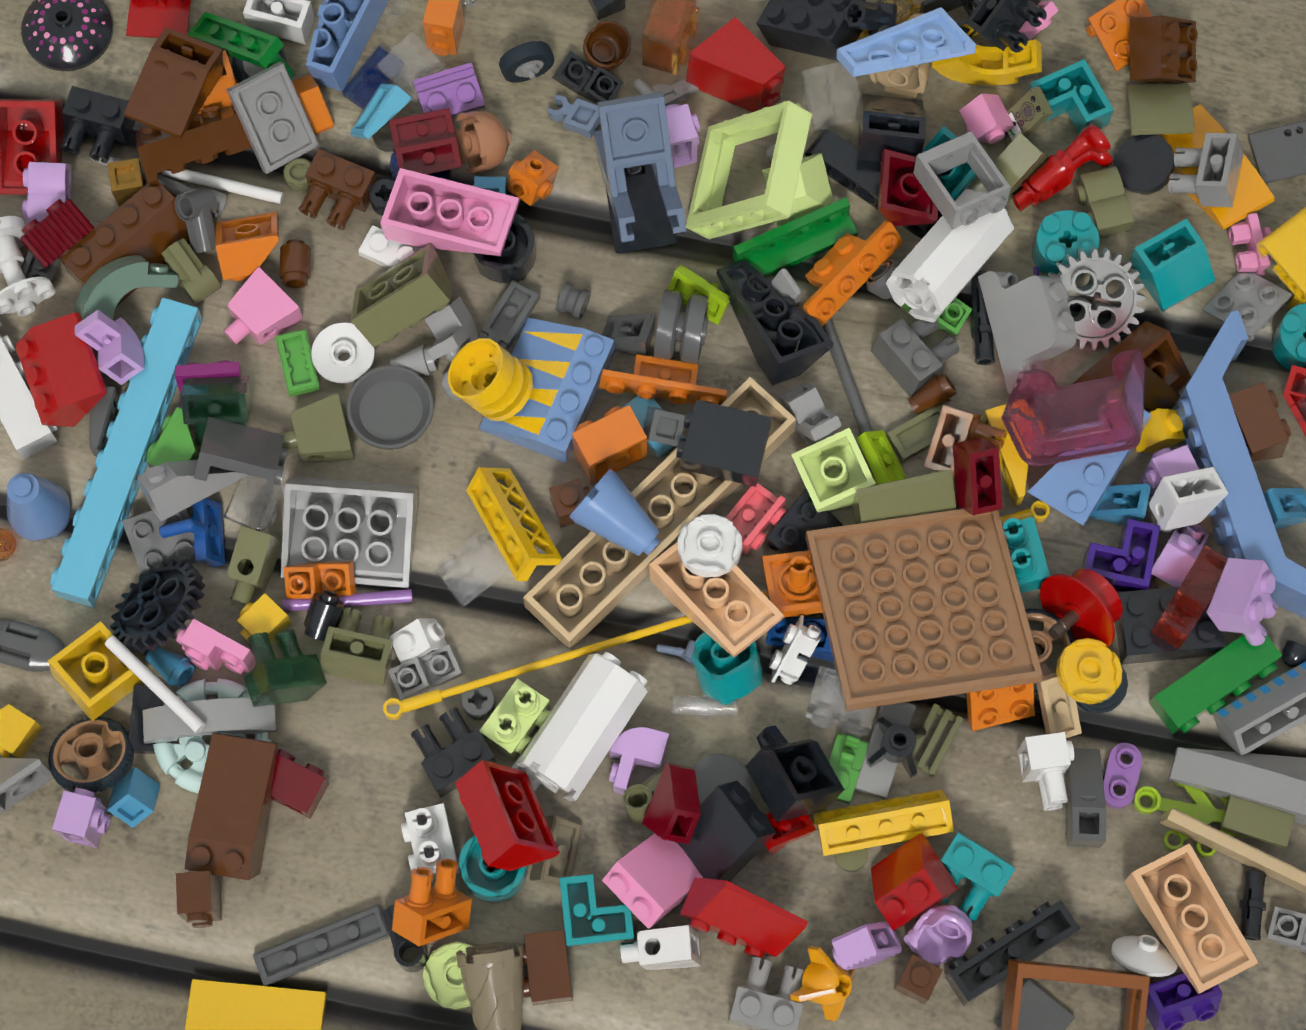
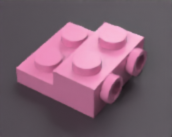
M195 619L191 621L189 626L186 625L185 630H180L176 642L182 645V650L185 651L184 654L191 658L190 662L202 670L207 671L208 667L218 671L223 662H226L224 666L239 675L243 671L253 675L259 665L250 649Z

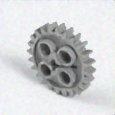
M1091 247L1088 256H1086L1082 249H1078L1077 259L1067 254L1068 264L1064 266L1057 262L1056 266L1060 272L1058 274L1049 272V277L1059 278L1066 292L1069 290L1076 291L1093 297L1096 292L1103 300L1120 302L1118 307L1094 300L1091 305L1084 297L1067 295L1069 306L1074 303L1081 304L1080 313L1073 317L1077 335V346L1083 349L1088 341L1092 350H1096L1098 341H1101L1106 348H1109V339L1112 337L1120 343L1119 333L1123 331L1130 335L1131 331L1127 325L1129 323L1139 324V321L1134 317V313L1144 312V309L1137 305V302L1146 299V296L1137 293L1138 290L1144 287V283L1134 281L1140 273L1136 269L1128 272L1132 263L1129 260H1125L1120 264L1122 255L1116 252L1110 258V250L1104 248L1101 255H1098L1097 249ZM1081 273H1089V282L1083 287H1077L1075 284L1077 276ZM1112 280H1119L1120 287L1118 291L1113 294L1106 293L1107 284ZM1110 310L1112 313L1111 319L1105 324H1099L1097 322L1098 315L1102 311Z

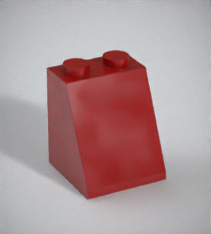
M734 17L690 52L686 82L696 86L699 91L750 112H755L764 107L774 106L780 100L786 66Z

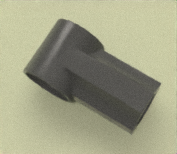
M203 187L177 195L174 203L175 210L179 218L186 221L193 252L202 253L215 250L216 230L212 214L216 211L217 201L214 193L209 188Z

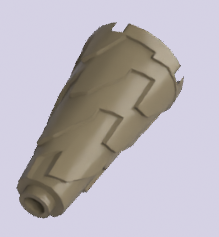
M497 942L467 947L466 955L461 950L456 952L457 966L461 970L464 990L470 1002L473 1021L477 1030H521L524 985L523 943L513 942L514 949L507 950L506 942Z

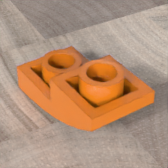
M353 561L306 563L283 567L286 599H312L313 594L321 593L322 590L332 591L339 596H351L356 593Z

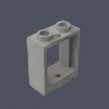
M972 132L920 153L916 157L914 175L952 229L961 225L968 226L979 217L988 213H997L1007 205L1011 187ZM967 162L989 193L957 206L937 175Z

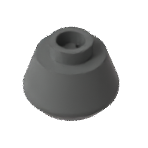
M889 259L881 264L866 281L867 290L882 299L890 298L894 300L886 282L901 262Z

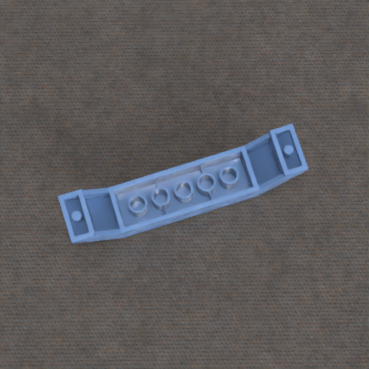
M1235 310L1228 315L1176 403L1174 410H1177L1183 422V432L1186 439L1182 441L1183 446L1188 445L1199 470L1214 467L1228 491V495L1207 515L1212 517L1215 525L1213 528L1215 542L1218 546H1222L1225 554L1223 558L1224 568L1228 558L1265 561L1276 578L1275 589L1270 594L1278 606L1306 619V568L1285 557L1222 378L1230 362L1237 359L1249 339L1239 310Z

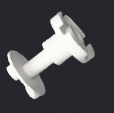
M18 216L0 217V273H3L8 286L0 291V314L17 312L18 316H26L35 311V305L44 299L52 297L56 291L50 279L46 277L25 278L20 267L24 262V258L19 249L23 246L20 238L25 235L21 231L26 226L25 222Z

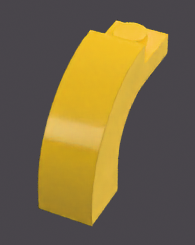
M1037 39L1028 41L1026 46L1019 43V46L1023 48L1019 53L1011 51L1009 47L1002 51L998 47L976 44L975 54L932 62V67L944 77L965 84L984 86L1018 83V77L1042 72L1041 43Z

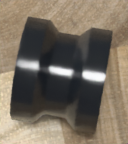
M390 179L376 181L369 190L372 208L380 216L384 214L390 197L388 194H391L395 183Z

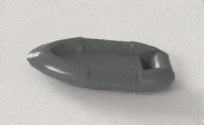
M0 618V663L31 672L50 670L48 660L65 648L64 643L44 628L13 619Z

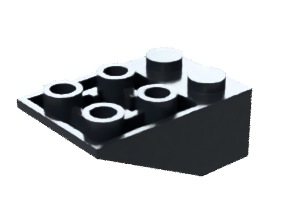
M862 94L858 160L881 162L884 149L914 157L922 153L926 126L923 100Z

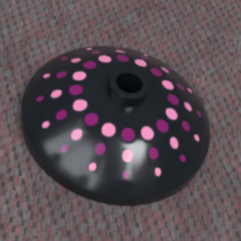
M34 0L23 17L21 35L28 53L36 62L56 71H74L91 65L104 54L112 39L113 20L103 0ZM61 17H68L63 22L58 21Z

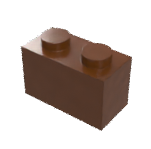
M210 870L176 873L177 914L187 923H192L194 928L213 926V921H222L220 880Z
M564 929L524 934V958L522 960L523 964H527L529 976L524 978V997H531L533 1006L573 1001Z

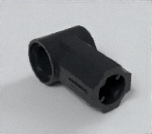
M851 0L850 4L844 8L843 19L848 22L849 27L868 31V35L871 36L896 26L898 5Z
M394 905L389 906L383 910V914L393 945L394 957L405 971L410 973L418 972L426 965L428 959L427 952L423 945L417 946L392 931ZM410 947L418 948L419 954L414 961H403L402 956L406 949Z

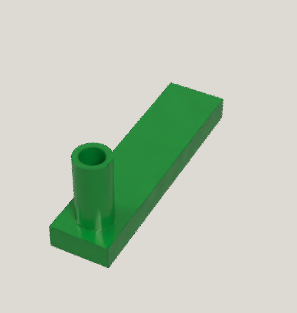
M204 12L187 34L192 38L218 47L222 51L226 50L227 55L265 69L278 62H282L290 79L294 76V70L278 54L284 44L276 36L208 12Z

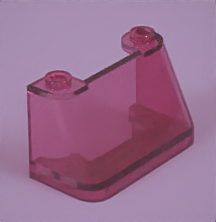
M1139 349L1123 351L1114 357L1112 362L1114 376L1059 387L1054 377L1045 370L1033 369L1020 372L1001 419L1021 459L1027 464L1042 466L1136 448L1140 443L1144 424L1145 364Z

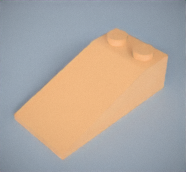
M678 542L649 563L650 581L675 607L733 657H736L784 618L779 609L737 565L730 572L719 577H702L693 574L684 567L678 556Z
M1190 843L1133 871L1124 881L1141 912L1198 994L1258 964L1256 957Z

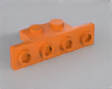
M885 220L866 241L846 233L805 275L808 282L819 289L806 301L803 309L807 314L816 318L821 326L902 245L903 240L891 222Z
M636 354L633 374L603 369L599 388L606 389V391L613 394L625 392L637 394V396L643 399L661 398L678 405L685 403L695 404L696 400L722 405L726 401L728 393L724 389L696 385L697 364L659 359Z

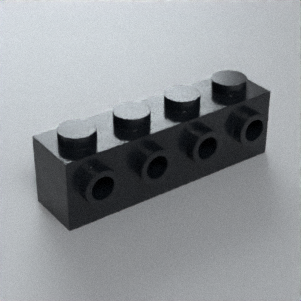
M1061 900L1052 906L1047 901L1032 911L1034 918L1025 924L1021 919L1004 930L1007 935L996 942L992 937L976 948L979 954L969 960L964 955L948 966L951 972L947 974L945 979L963 1006L1007 978L1009 959L1034 961L1080 929Z

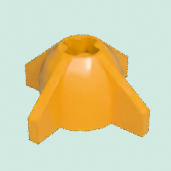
M811 946L808 948L811 963L803 973L802 988L790 994V998L797 1002L809 1000L812 1003L821 1004L825 1020L836 1021L839 1019L846 999L851 992L855 969H843L836 962H832L820 947Z

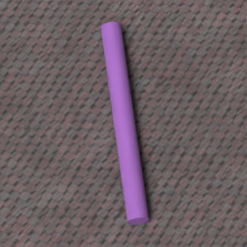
M412 589L354 593L351 596H340L339 600L344 603V607L413 602ZM282 599L283 611L308 610L311 599Z

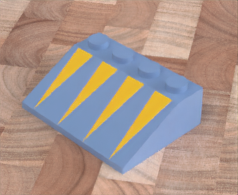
M528 318L512 352V356L528 366L533 375V388L530 398L522 410L509 419L491 421L483 417L479 430L567 464L573 451L572 433L575 432L577 426L584 423L600 389L599 383L602 370H608L615 354V340L584 328Z

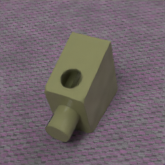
M339 394L331 395L293 411L291 419L294 429L276 433L284 435L282 448L288 450L298 448L303 463L355 459Z
M241 526L227 571V577L236 581L231 596L232 600L248 604L251 601L255 587L263 590L267 588L282 548V541L272 535ZM253 565V571L248 575V569Z

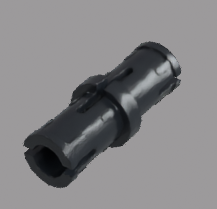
M1247 870L1244 871L1243 900L1239 901V908L1242 909L1240 931L1245 940L1259 941L1261 940L1262 911H1266V903L1263 902L1266 873Z

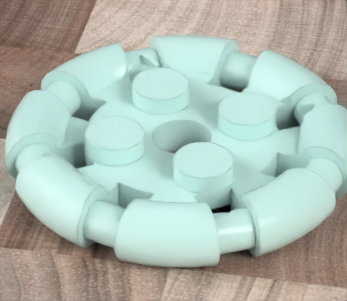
M218 678L217 682H206V679L197 680L175 692L182 702L207 700V695H218V699L253 698L248 693L249 689L245 686ZM242 732L225 733L226 735L247 738ZM268 733L255 734L256 740L271 742V739H268ZM205 735L179 738V744H172L170 742L153 744L155 756L163 772L175 778V784L181 788L198 794L209 750V745L204 741ZM187 757L193 765L185 770L179 764Z

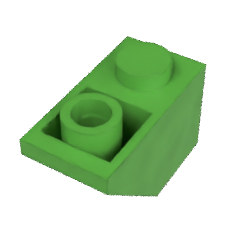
M176 407L173 415L169 414L166 417L159 440L157 442L154 441L150 445L146 454V462L150 468L165 462L198 460V450L183 409Z

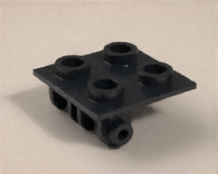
M805 489L766 536L769 540L767 545L775 552L777 550H780L782 553L807 551L806 531L844 525L829 510L817 512L808 490Z

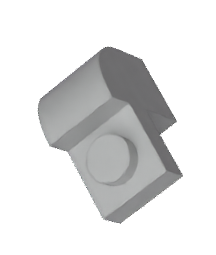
M460 296L450 301L441 311H433L425 318L426 323L437 339L427 349L433 361L444 355L446 360L449 359L451 362L461 348L467 343L478 339L474 320Z
M803 382L778 397L782 406L796 418L795 430L808 446L834 435L836 429L842 426L838 416L825 408L816 387L807 382Z

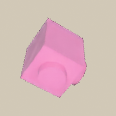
M981 93L959 110L967 125V133L972 132L979 142L995 144L1004 139L1005 133L1014 127L999 95Z

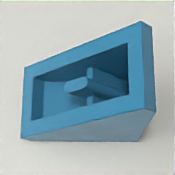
M1149 484L1109 486L1091 518L1123 526L1128 519L1142 522L1146 515L1151 486Z
M1271 488L1264 493L1276 530L1306 522V491L1304 488Z

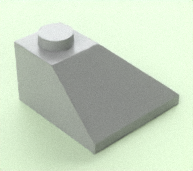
M0 758V815L54 779L49 767L40 759Z

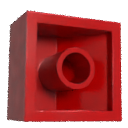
M923 833L916 835L871 868L874 902L892 931L911 923L931 907L936 906L959 890Z

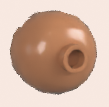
M486 111L461 113L456 120L461 121V129H455L461 163L465 164L468 161L471 169H468L467 172L471 174L493 170L506 156L508 146L511 143L509 130L492 113Z

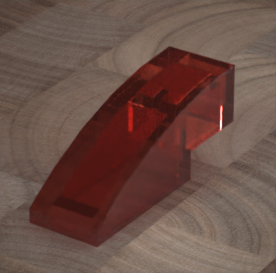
M1205 545L1151 633L1180 649L1211 601L1228 559Z

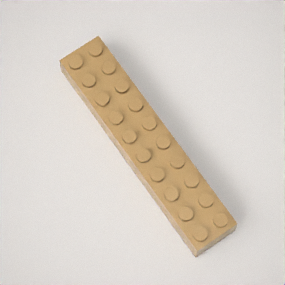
M751 377L722 404V406L772 417L762 463L795 431L796 418ZM677 447L631 492L660 531L656 536L660 542L649 555L642 552L637 556L591 531L561 560L558 566H555L523 597L525 608L571 651L649 575V563L678 542L681 529L687 523L689 524L691 521H694V518L700 515L711 514L741 483L681 470V458H676Z

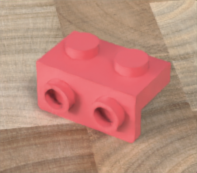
M757 483L756 487L751 486L725 517L739 530L742 536V553L744 555H747L752 548L757 551L766 540V530L771 524L775 526L787 512L784 509L786 498L782 495L777 498L759 483Z

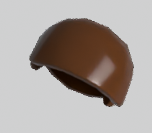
M601 21L585 36L583 54L588 63L594 67L613 70L619 67L628 57L631 49V37L627 29L618 22Z

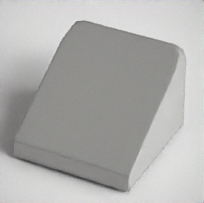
M787 269L780 270L771 281L772 288L784 298L789 296L795 301L794 306L796 307L800 304L802 291Z

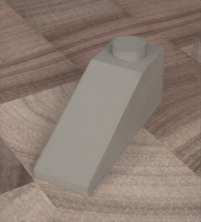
M198 460L165 462L159 466L151 467L147 472L138 476L137 479L149 507L163 521L243 479L247 475L210 466L207 481L194 478Z

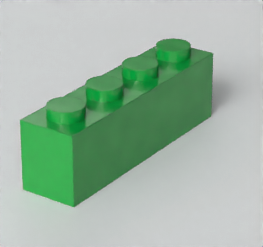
M1242 635L1152 698L1149 702L1150 706L1172 735L1180 729L1185 734L1200 723L1197 717L1206 711L1212 715L1226 705L1223 699L1233 693L1236 697L1240 696L1252 687L1249 681L1259 675L1264 679L1278 669L1275 663L1283 655L1268 636H1264L1265 641L1261 645L1253 646L1248 643L1245 635Z

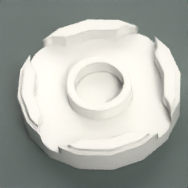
M716 514L700 515L694 518V521H691L689 524L687 523L681 529L678 537V556L681 562L693 574L702 577H719L730 572L738 564L742 554V536L739 530L733 526L729 519Z

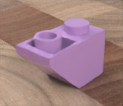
M1198 524L1176 528L1154 563L1152 574L1173 587H1179L1197 559L1209 534L1204 532L1203 528Z

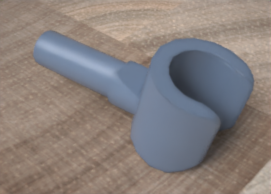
M690 640L685 649L658 644L657 652L677 655L693 664L692 653L695 649V641Z

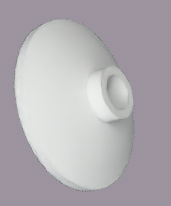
M337 323L328 326L318 334L312 345L311 356L316 370L325 379L335 383H350L358 380L369 371L374 361L375 348L354 324ZM342 353L350 354L349 359L346 361L339 360V356Z
M1123 936L1116 939L1112 944L1111 952L1115 960L1133 972L1146 976L1163 977L1173 974L1178 968L1177 962L1166 946L1153 936Z

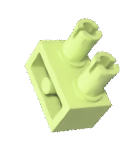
M517 678L480 729V733L487 743L513 760L518 753L520 755L524 753L532 741V738H530L536 727L540 728L550 714V700Z

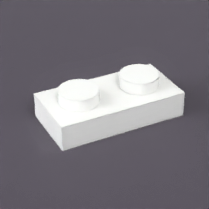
M372 225L358 253L359 256L389 269L422 247L387 240L383 230Z

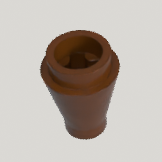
M946 373L934 374L913 396L908 398V402L915 413L920 414L925 410L952 401V397L957 394V390Z

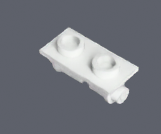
M802 615L796 625H789L783 638V642H785L781 651L776 650L771 658L769 668L772 669L771 682L773 683L778 675L781 676V680L789 685L798 681L808 661L798 656V654L801 653L811 657L821 640V630L814 625L809 627L803 626L804 616Z

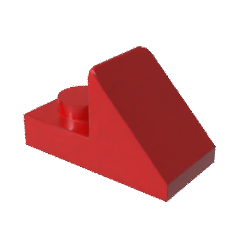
M771 812L765 814L769 819V823L777 832L765 844L771 855L778 852L785 845L807 837L817 830L809 815L776 822Z

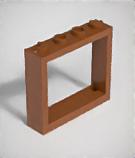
M1009 959L1001 1030H1018L1023 978L1127 988L1123 1030H1144L1149 976L1131 971Z

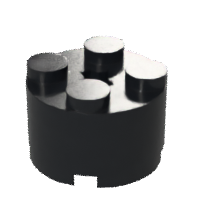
M515 213L504 245L508 247L503 249L501 256L473 253L479 273L494 282L511 283L512 280L520 282L526 278L535 263L536 247L534 233L527 222H525V219Z

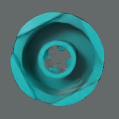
M1062 210L1052 213L1043 219L1032 246V259L1035 266L1039 267L1040 272L1042 271L1046 275L1049 272L1058 274L1060 270L1057 268L1056 263L1059 262L1066 266L1068 264L1066 255L1069 254L1074 259H1077L1078 249H1082L1086 256L1089 255L1091 247H1095L1098 251L1099 233L1091 217L1084 212ZM1084 273L1079 274L1076 280L1082 277Z
M1306 303L1290 309L1274 333L1272 342L1274 356L1280 365L1287 370H1290L1292 365L1306 368Z
M705 632L697 638L694 643L695 649L692 653V662L699 686L707 696L716 699L720 704L728 705L733 703L734 700L748 695L762 684V666L756 642H753L736 657H733Z
M473 836L465 843L459 857L460 873L466 887L474 896L487 902L510 900L523 887L528 874V866L512 871L495 869L493 873H490L486 865L487 863L482 858V850L477 837Z

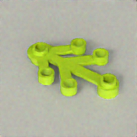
M1174 782V784L1184 788L1195 804L1162 798L1155 788L1149 786L1140 788L1132 800L1135 810L1140 814L1149 815L1155 811L1166 812L1174 808L1207 825L1212 822L1221 824L1225 811L1216 809L1203 791ZM1148 797L1151 801V806L1143 807L1140 803V798ZM1219 797L1226 807L1227 799ZM1170 830L1163 836L1162 844L1166 850L1175 851L1181 848L1184 841L1189 837L1175 830ZM1220 830L1232 837L1238 836L1240 838H1247L1225 830ZM1169 835H1174L1178 838L1179 843L1177 846H1172L1168 843ZM1196 842L1195 852L1202 858H1209L1216 852V850L1211 848L1210 853H1205L1200 848L1201 843Z

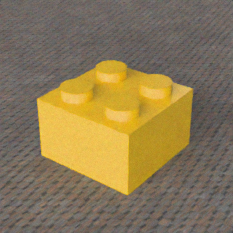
M101 621L48 660L52 676L92 722L131 693L134 685H141L143 683L105 646V642L113 634Z

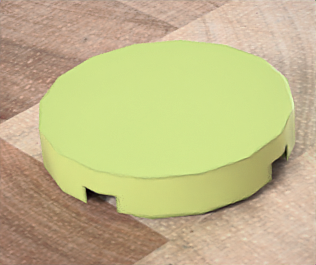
M458 941L446 943L434 950L426 962L423 971L425 989L431 999L443 1008L452 1010L470 1008V1002L463 986L461 970L457 966L456 952L461 950L466 955V948L472 947V945Z

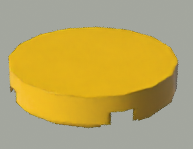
M1091 638L1076 640L1062 651L1057 660L1056 674L1059 684L1068 696L1078 702L1086 704L1101 703L1112 696L1121 684L1122 667L1120 660L1115 652H1111L1102 641Z

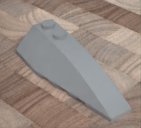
M1176 748L1168 780L1228 799L1229 796H1235L1295 815L1294 822L1306 825V758L1253 753L1240 756L1237 752Z

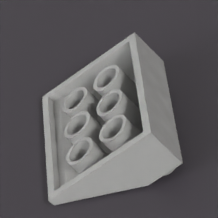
M291 476L285 483L281 578H284L283 567L288 565L353 561L355 584L409 588L419 486Z

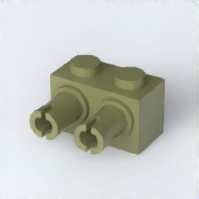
M344 608L338 628L328 627L321 651L320 673L384 687L392 657L393 640L389 639V635L394 624L393 619L385 616L382 625V615H375L370 635L358 633L357 629L362 613L354 609L350 618L351 608Z

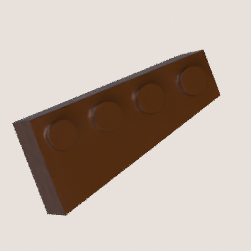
M232 103L231 106L221 109L218 106H211L201 110V114L195 116L181 139L147 125H142L140 130H136L137 150L148 183L158 180L157 173L167 170L171 171L172 174L184 171V167L189 165V162L195 161L205 164L218 158L219 152L225 151L226 155H232L252 148Z

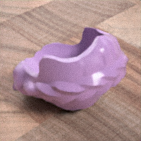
M953 905L933 906L921 915L914 928L909 930L908 934L904 937V941L911 951L918 954L919 958L939 967L941 963L950 962L953 958H961L967 951L972 941V922L962 910Z

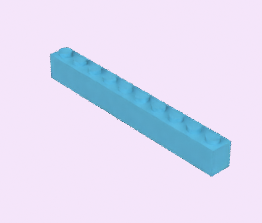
M162 297L159 307H154L150 318L152 326L149 334L144 335L141 340L144 352V370L129 379L130 383L127 391L122 392L117 405L119 412L116 420H112L108 426L106 434L108 441L105 449H101L97 455L95 462L96 473L94 478H90L84 490L86 499L83 507L78 508L74 515L73 526L75 528L71 538H66L62 547V556L64 557L60 567H56L51 576V589L59 598L92 608L96 605L124 530L122 520L129 517L140 488L137 477L146 472L148 466L146 462L147 451L150 445L158 440L163 422L178 387L175 379V366L186 365L203 318L197 307Z

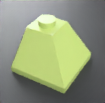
M822 153L802 159L790 218L775 221L776 228L834 203ZM770 168L762 170L765 186L767 185Z

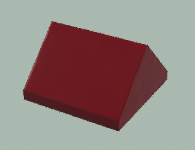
M884 149L882 151L878 203L880 213L894 227L936 223L938 221V208L914 175L916 157Z

